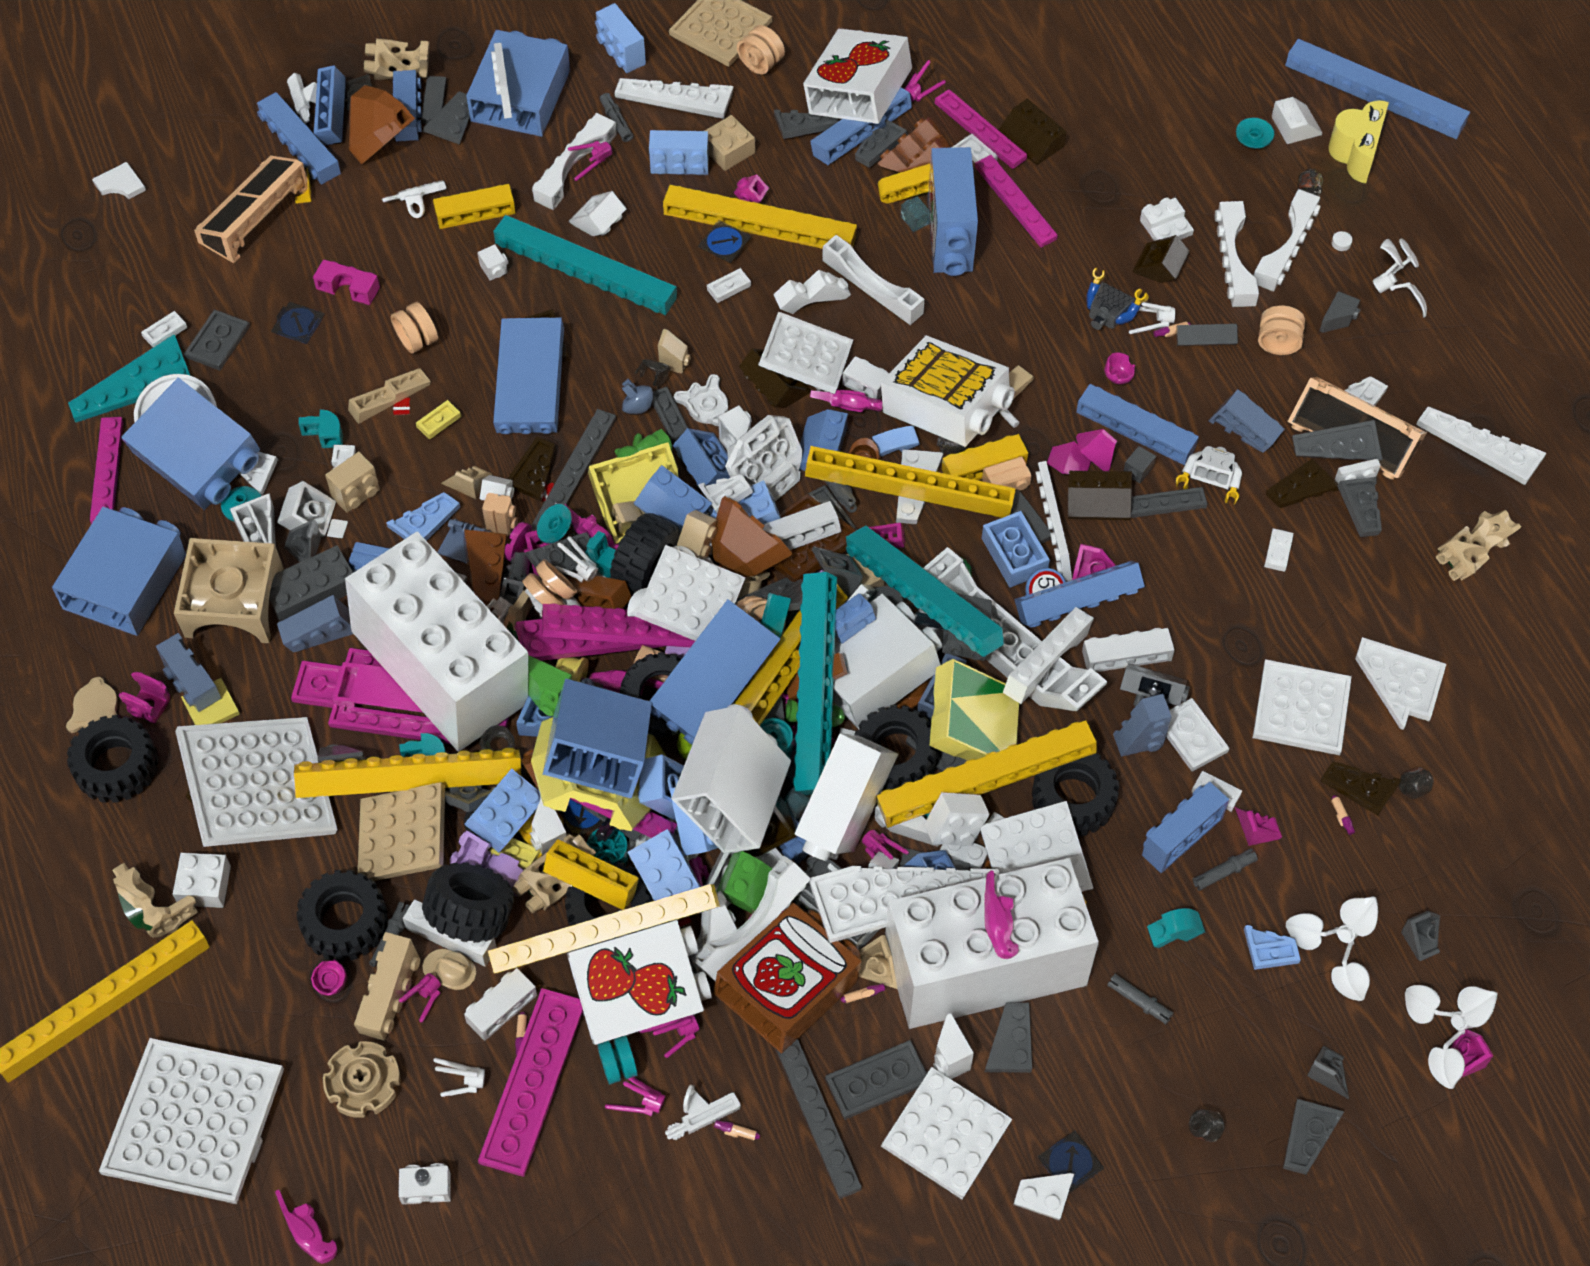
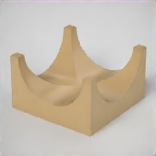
M190 538L174 610L175 618L185 638H194L195 629L198 627L219 624L246 630L255 635L261 643H270L271 634L268 622L270 589L275 574L284 570L275 544Z

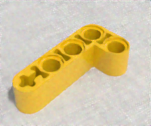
M930 164L880 179L878 189L881 201L883 203H893L928 192Z

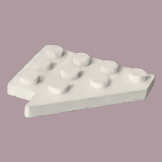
M1362 637L1355 659L1399 728L1404 730L1408 715L1430 721L1446 664Z

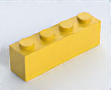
M509 184L433 199L439 229L516 214Z
M1019 434L1006 436L995 442H987L976 448H968L963 452L947 455L942 459L941 470L944 474L980 480L983 479V469L1023 457L1027 465L1028 451Z
M559 839L556 840L546 853L543 872L621 910H625L635 897L639 878Z

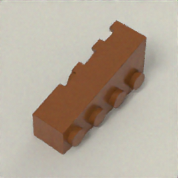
M464 529L463 542L471 590L487 606L493 598L498 600L500 597L506 534Z

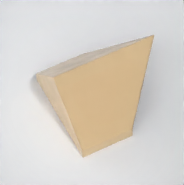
M473 466L472 469L468 468L467 471L463 469L461 472L456 471L454 476L441 484L477 499L481 493L482 479L488 475L492 476V473Z
M881 935L859 950L862 963L858 977L880 984L883 983L886 986L897 989L891 951L886 936Z

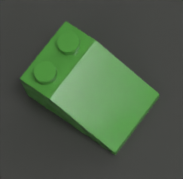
M528 655V695L541 711L548 716H553L565 678L572 680V675Z
M744 851L733 853L717 892L721 891L728 902L753 914L764 896L768 874L772 868Z

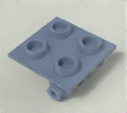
M450 519L448 523L450 530L437 553L467 563L463 542L464 529L491 531L476 527L473 524L470 525L467 522L458 521V519Z

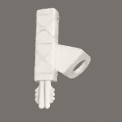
M293 73L287 79L295 109L301 115L300 119L302 122L307 124L310 120L309 102L311 101L316 104L317 83L313 82L304 88L301 76Z
M439 180L438 182L401 190L397 195L383 198L382 201L405 200L409 213L413 217L419 218L425 213L422 200L423 195L447 188L445 182ZM413 203L419 205V213L414 212L412 208Z
M690 1084L683 1104L684 1112L688 1113V1115L682 1117L683 1123L675 1122L672 1126L669 1125L665 1134L668 1135V1139L673 1138V1140H677L683 1137L686 1131L691 1134L716 1122V1120L734 1113L740 1109V1103L736 1095L730 1093L707 1104L695 1091L694 1085Z

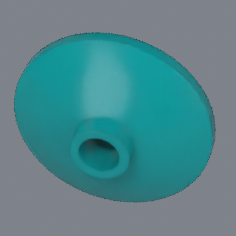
M1247 118L1238 124L1236 136L1247 147L1262 148L1272 142L1274 130L1263 119Z
M240 486L230 490L227 497L221 502L224 516L234 521L230 509L259 498L261 494L256 489L247 486Z
M555 504L542 514L537 525V535L542 542L547 544L555 543L567 533L572 519L568 507L563 504Z

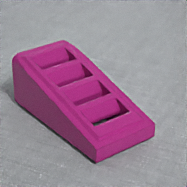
M901 522L869 527L895 548L905 547L904 528Z

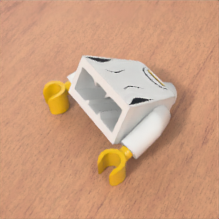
M1206 446L1202 452L1199 451L1189 456L1182 470L1183 474L1179 475L1176 479V487H1178L1180 482H1185L1183 489H1187L1189 486L1188 477L1190 475V478L1225 489L1231 488L1227 492L1225 503H1227L1229 497H1233L1235 505L1239 498V494L1236 491L1240 486L1242 470L1234 462L1235 455L1233 453L1227 452L1223 447L1213 448Z

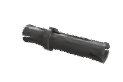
M609 93L602 94L599 100L605 108L607 117L616 122V129L622 141L628 142L632 140L633 133L622 117L619 106L614 103Z
M1249 848L1237 856H1230L1224 863L1192 879L1193 884L1197 887L1198 891H1201L1232 873L1237 874L1241 872V869L1258 861L1257 855L1253 852L1252 848Z
M403 902L398 903L392 918L386 923L388 927L385 932L395 935L403 932L405 928L403 917L410 907L408 904L404 908ZM382 939L372 959L369 961L372 967H375L377 963L378 951L383 952L386 941Z
M1117 974L1112 976V981H1109L1108 987H1111L1144 1009V1013H1150L1165 1025L1168 1024L1174 1012L1159 1004L1156 998H1150Z

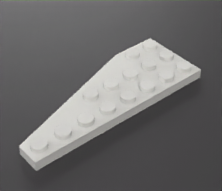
M851 866L811 877L809 884L829 943L885 928L889 900L986 878L987 873L991 870L994 871V875H999L1000 872L998 869H970L969 871L955 870V868L934 870V868L922 867L882 869V867L878 866L873 868Z

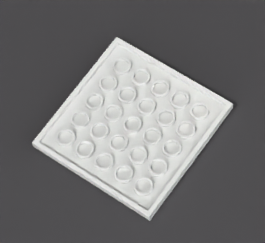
M307 717L177 727L175 732L203 847L336 834L337 826L329 796L296 798L294 765L304 761L318 763V756Z
M149 1038L99 1172L106 1176L237 1204L284 1068L277 1064Z

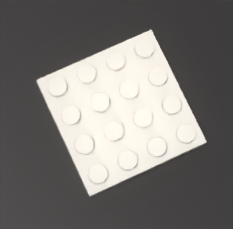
M778 312L759 366L835 394L853 339Z
M665 545L635 617L696 641L727 599L735 604L746 577Z
M1265 659L1252 738L1340 755L1352 676Z
M1067 801L987 823L980 828L991 868L998 869L1000 874L1070 858L1081 892L1093 889Z
M931 1067L881 1147L960 1199H963L1012 1118Z

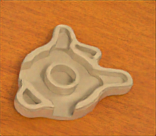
M92 678L87 685L76 693L73 701V715L66 724L69 732L75 733L82 727L86 728L88 722L92 720L96 722L100 720L99 717L107 716V718H112V715H117V695L104 682L103 678Z

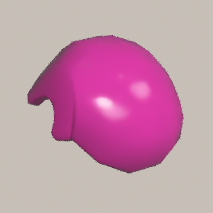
M1119 352L1112 353L1107 358L1105 364V375L1115 384H1125L1133 379L1135 365L1130 364L1128 355Z
M335 960L322 961L313 970L311 977L313 988L326 996L338 994L345 987L347 981L346 970Z

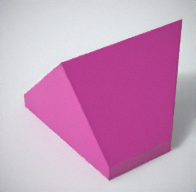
M1104 429L1077 434L1076 439L1080 452L1103 471H1109L1117 440Z
M1075 441L1053 447L1047 461V466H1052L1062 474H1069V470L1088 471L1091 460L1080 452L1079 446Z
M1080 544L1072 580L1116 565L1102 548Z
M1235 807L1248 846L1282 838L1274 817L1268 819L1267 815L1262 817L1259 813L1254 814L1253 811H1245Z
M1465 1029V1034L1460 1035L1451 1046V1048L1458 1050L1463 1056L1465 1067L1462 1077L1486 1068L1493 1057L1483 1037L1468 1029Z

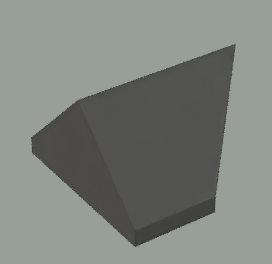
M312 519L289 531L284 548L299 562L309 559L317 553L321 540L317 521Z
M1430 911L1408 919L1401 931L1419 961L1440 953L1438 948L1440 915Z
M1323 1045L1307 1076L1349 1099L1343 1066L1344 1056Z

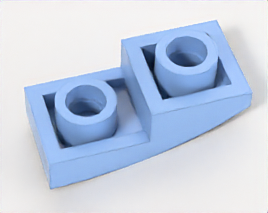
M914 426L893 429L872 437L878 447L880 457L896 450L902 452L903 449L908 450L920 445Z

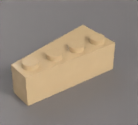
M388 932L384 933L382 939L386 941L383 952L378 951L376 961H378L376 974H371L368 981L369 995L365 994L363 996L354 1023L358 1033L384 1041L387 1034H390L393 1029V1019L396 1012L399 1013L402 1008L403 1002L400 1003L399 999L405 992L409 991L413 972L417 971L420 965V958L411 939Z

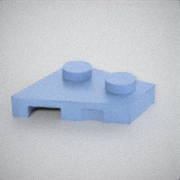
M1250 925L1244 927L1254 970L1298 964L1301 959L1294 938L1279 936L1267 930L1266 933L1252 929L1253 926Z

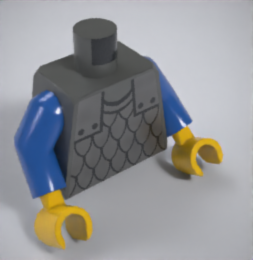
M1095 268L1092 273L1094 281L1091 282L1086 295L1087 308L1090 310L1089 317L1093 319L1091 321L1092 327L1100 330L1105 325L1113 329L1118 324L1122 325L1132 321L1141 307L1140 304L1148 300V294L1145 293L1143 298H1139L1142 289H1138L1135 292V298L1104 282L1100 285L1099 282L1104 279L1105 272L1103 270L1102 275L1096 277L1097 268Z

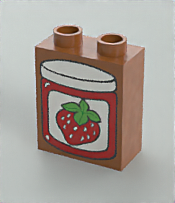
M792 903L717 971L714 994L782 1054L857 983L862 963L860 960L861 955L856 946L847 939L829 943L820 915L813 910L804 912L795 903Z

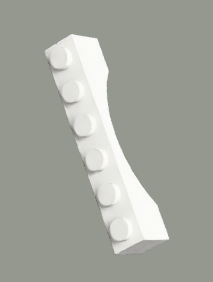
M598 113L592 119H589L586 126L577 133L571 144L569 143L566 146L565 151L544 172L543 177L535 182L532 188L534 201L554 210L564 198V181L568 172L579 159L591 153L592 149H594L592 147L568 151V147L589 144L595 141L610 143L617 135L616 122Z
M1298 189L1288 213L1292 226V235L1280 249L1262 257L1254 273L1258 286L1271 291H1275L1277 285L1281 286L1285 278L1284 271H1289L1292 264L1291 258L1297 256L1300 248L1298 245L1299 243L1303 244L1306 238V229H1311L1314 222L1312 218L1313 216L1317 217L1321 206L1318 205L1320 197Z
M1243 201L1220 202L1218 210H1215V222L1219 224L1217 235L1221 237L1220 252L1224 254L1222 266L1226 268L1225 283L1229 285L1227 297L1231 299L1232 307L1256 306L1259 295L1256 278L1242 265L1235 249V239L1243 229L1246 217Z
M835 235L823 245V261L906 323L911 325L924 313V298L910 288L896 286L878 276L861 260L852 246L842 238Z
M1075 607L1009 675L1003 693L1022 704L1034 691L1056 660L1068 649L1077 647L1088 635L1094 618Z
M783 856L769 872L764 896L752 916L731 934L718 940L707 942L692 958V961L716 981L717 971L774 921L783 910L788 908L795 896L805 889L810 878L792 860Z

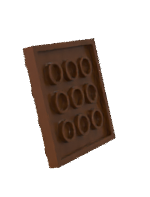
M807 494L782 511L780 517L792 515L821 503ZM838 517L841 532L791 549V556L773 565V567L792 582L802 580L803 574L814 573L820 569L819 563L812 551L813 546L843 553L846 551L847 546L846 536L856 530Z

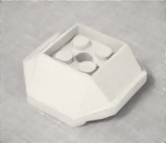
M767 415L727 448L728 461L725 467L730 478L742 474L749 486L764 480L774 501L800 481L799 468L802 460V448L789 418Z

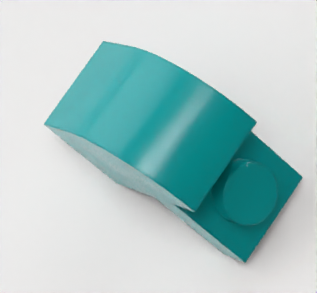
M320 410L319 416L299 417V427L302 436L319 435L322 448H334V445H343L340 422L334 413L328 410Z
M598 531L594 537L589 539L585 554L591 561L597 564L596 567L599 574L611 578V563L616 550L608 546L606 534Z
M421 733V741L419 742L408 741L404 744H399L402 757H412L415 754L430 756L439 752H445L441 740L428 733Z
M1188 908L1164 913L1161 915L1162 919L1147 926L1153 945L1156 948H1160L1176 939L1187 942L1205 932L1198 911Z

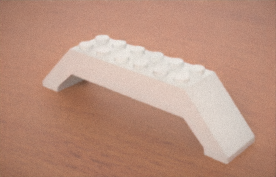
M948 547L923 568L955 593L992 600L977 587L963 564V559ZM992 600L991 620L1002 627L1004 645L989 653L985 659L1008 678L1015 668L1042 641ZM1059 657L1029 697L1039 706L1078 711L1107 684V681L1092 668L1086 670L1072 667Z

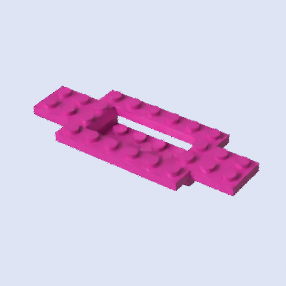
M349 648L346 661L342 663V666L309 661L301 662L291 697L292 702L332 708L328 722L329 727L421 740V733H428L438 737L442 743L451 744L428 717L355 707L356 703L422 712L368 650ZM509 717L491 730L506 732Z

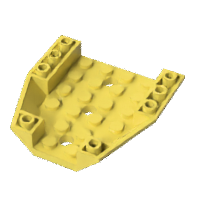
M553 717L542 721L531 763L543 806L565 812L569 799L573 798L579 802H587L603 809L613 810L610 825L621 830L632 831L651 811V808L639 803V778L632 798H627L543 775ZM648 734L645 758L658 755L666 756L654 735Z

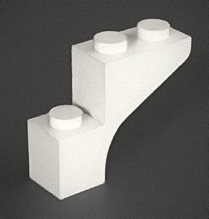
M818 270L804 284L792 280L787 281L774 293V297L781 310L794 314L801 307L809 303L843 300L851 294L847 288L848 284L843 278H838L831 273Z
M716 891L720 907L702 912L701 932L696 941L698 952L707 942L718 940L737 930L734 924L736 922L735 916L730 910H727L725 906L727 900L721 891ZM696 954L688 956L694 974L703 971L692 961Z

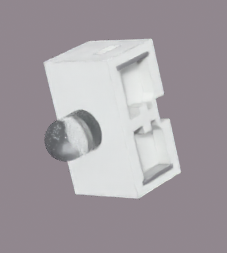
M434 1163L430 1167L408 1165L406 1168L399 1169V1199L401 1203L449 1202L450 1171L448 1166Z

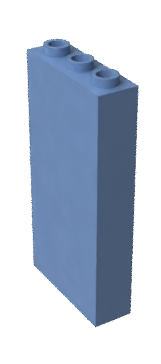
M503 318L501 320L493 420L496 433L529 434L541 432L549 434L557 432L564 338L562 318Z
M727 599L649 701L652 702L650 714L657 719L663 718L667 721L666 725L674 732L680 731L685 735L684 739L693 745L705 712L724 709L731 705L779 642L780 638Z

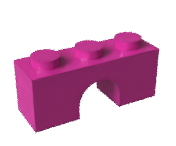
M324 259L313 276L317 290L335 294L339 287L350 285L349 290L352 300L371 305L380 288L377 275Z

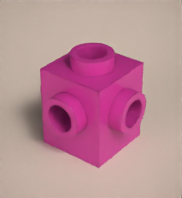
M756 174L748 178H742L737 183L738 187L734 194L739 200L759 203L769 187Z

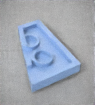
M443 492L422 503L420 508L412 512L409 510L403 513V517L395 521L392 519L386 522L389 529L403 539L418 531L427 541L460 508V503Z

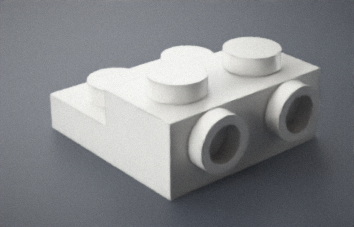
M1164 198L1155 206L1148 204L1141 212L1140 221L1154 241L1177 235L1181 240L1193 235L1194 229L1184 217L1185 210L1176 198Z

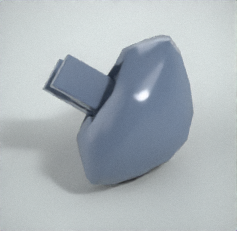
M629 378L622 383L624 386L622 390L627 394L623 400L622 411L628 414H642L646 412L652 404V388L645 385L636 387Z

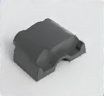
M514 553L511 558L512 564L507 565L503 572L501 589L504 577L523 581L529 575L530 562L524 553Z

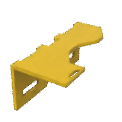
M308 168V189L303 194L301 193L300 196H295L296 203L312 202Z

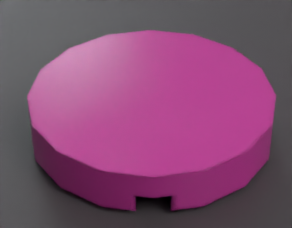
M521 522L513 529L510 534L511 543H507L505 546V559L511 561L515 552L524 553V549H527L525 534L533 531L530 524Z

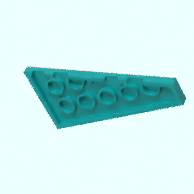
M175 334L70 401L68 404L75 423L136 403L142 391L158 378L172 374L190 376Z

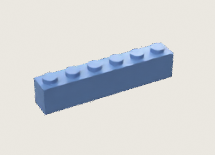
M900 87L879 124L848 119L840 120L811 140L813 156L827 165L831 164L860 144L864 139L870 137L872 131L886 126L885 119L893 121L912 108L910 92Z
M277 92L257 102L259 118L263 122H267L270 131L277 134L283 145L286 144L291 155H296L298 160L303 163L304 168H308L309 174L313 179H317L322 185L341 174L338 161Z
M1089 384L1078 401L1076 413L1183 465L1186 464L1189 456L1196 449L1199 436L1193 432L1186 431L1174 423L1158 417L1154 413H1149L1135 404L1122 400L1119 396H1114L1104 391L1100 387Z
M1128 561L1014 600L1021 624L1036 627L1041 625L1043 620L1053 621L1061 618V614L1067 612L1069 614L1075 607L1078 609L1085 606L1087 608L1100 605V601H1114L1119 599L1121 594H1135L1139 588L1145 586L1138 562Z

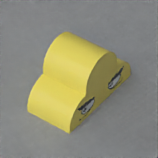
M1372 101L1365 105L1363 110L1347 109L1336 117L1328 146L1329 152L1337 161L1346 163L1350 176L1359 182H1367L1389 102Z

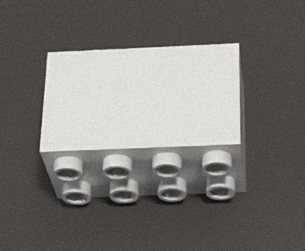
M418 531L345 578L352 633L458 752L525 705L528 698V651Z
M1070 858L994 875L996 896L1013 898L1014 907L1010 911L1013 919V928L1010 939L1014 944H1018L1019 951L1011 959H1002L997 956L986 932L984 919L986 878L888 901L885 936L891 951L897 989L909 1029L944 1021L946 1015L950 1013L953 1018L1002 1007L1006 1003H1018L1087 986L1099 942Z

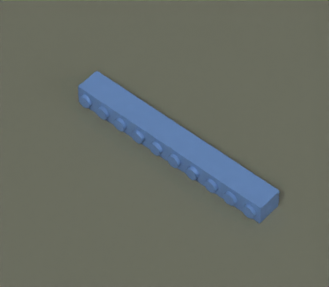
M1297 39L1288 53L1285 66L1368 102H1389L1387 110L1454 139L1458 138L1468 120L1470 112L1303 40Z

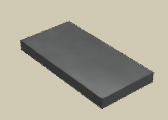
M911 1040L830 1073L825 1076V1080L843 1119L846 1120L917 1090L927 1073Z

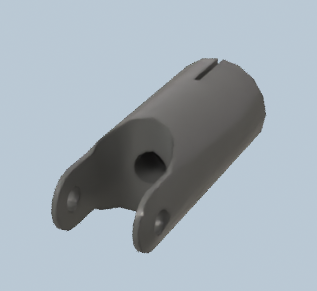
M825 481L835 498L845 506L848 512L853 513L857 510L856 499L852 495V488L850 486Z

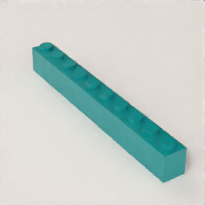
M505 215L493 231L495 243L500 247L529 257L535 262L548 265L550 268L562 271L568 276H574L587 284H592L604 291L614 293L620 298H626L637 305L645 306L656 313L666 315L677 299L676 286L510 216Z
M865 525L846 536V551L850 557H854L863 567L871 570L876 577L884 580L889 587L897 590L902 597L910 600L915 607L927 613L931 619L936 620L945 630H949L958 640H962L972 651H976L984 657L1004 645L1002 627Z
M828 572L803 574V582L801 584L803 596L800 606L802 621L800 625L801 646L799 647L800 667L798 669L799 689L797 691L798 711L796 713L798 724L795 735L797 749L794 758L796 765L794 786L796 792L804 795L813 794L831 754L837 577Z

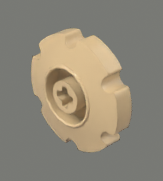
M362 1041L358 1043V1047L355 1049L350 1048L349 1045L344 1046L330 1058L328 1066L331 1071L323 1075V1087L329 1102H338L337 1109L339 1112L350 1117L362 1118L365 1117L367 1111L372 1110L377 1114L392 1103L396 1097V1093L392 1088L400 1085V1071L394 1056L385 1057L387 1054L385 1047L377 1043Z

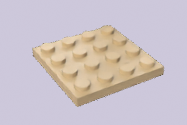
M697 0L669 29V35L730 67L739 57L737 52L738 42L748 35L755 26H768L772 22V16L742 0Z
M442 782L360 800L357 875L363 873L367 875L368 880L377 881L437 869L443 866L445 785Z

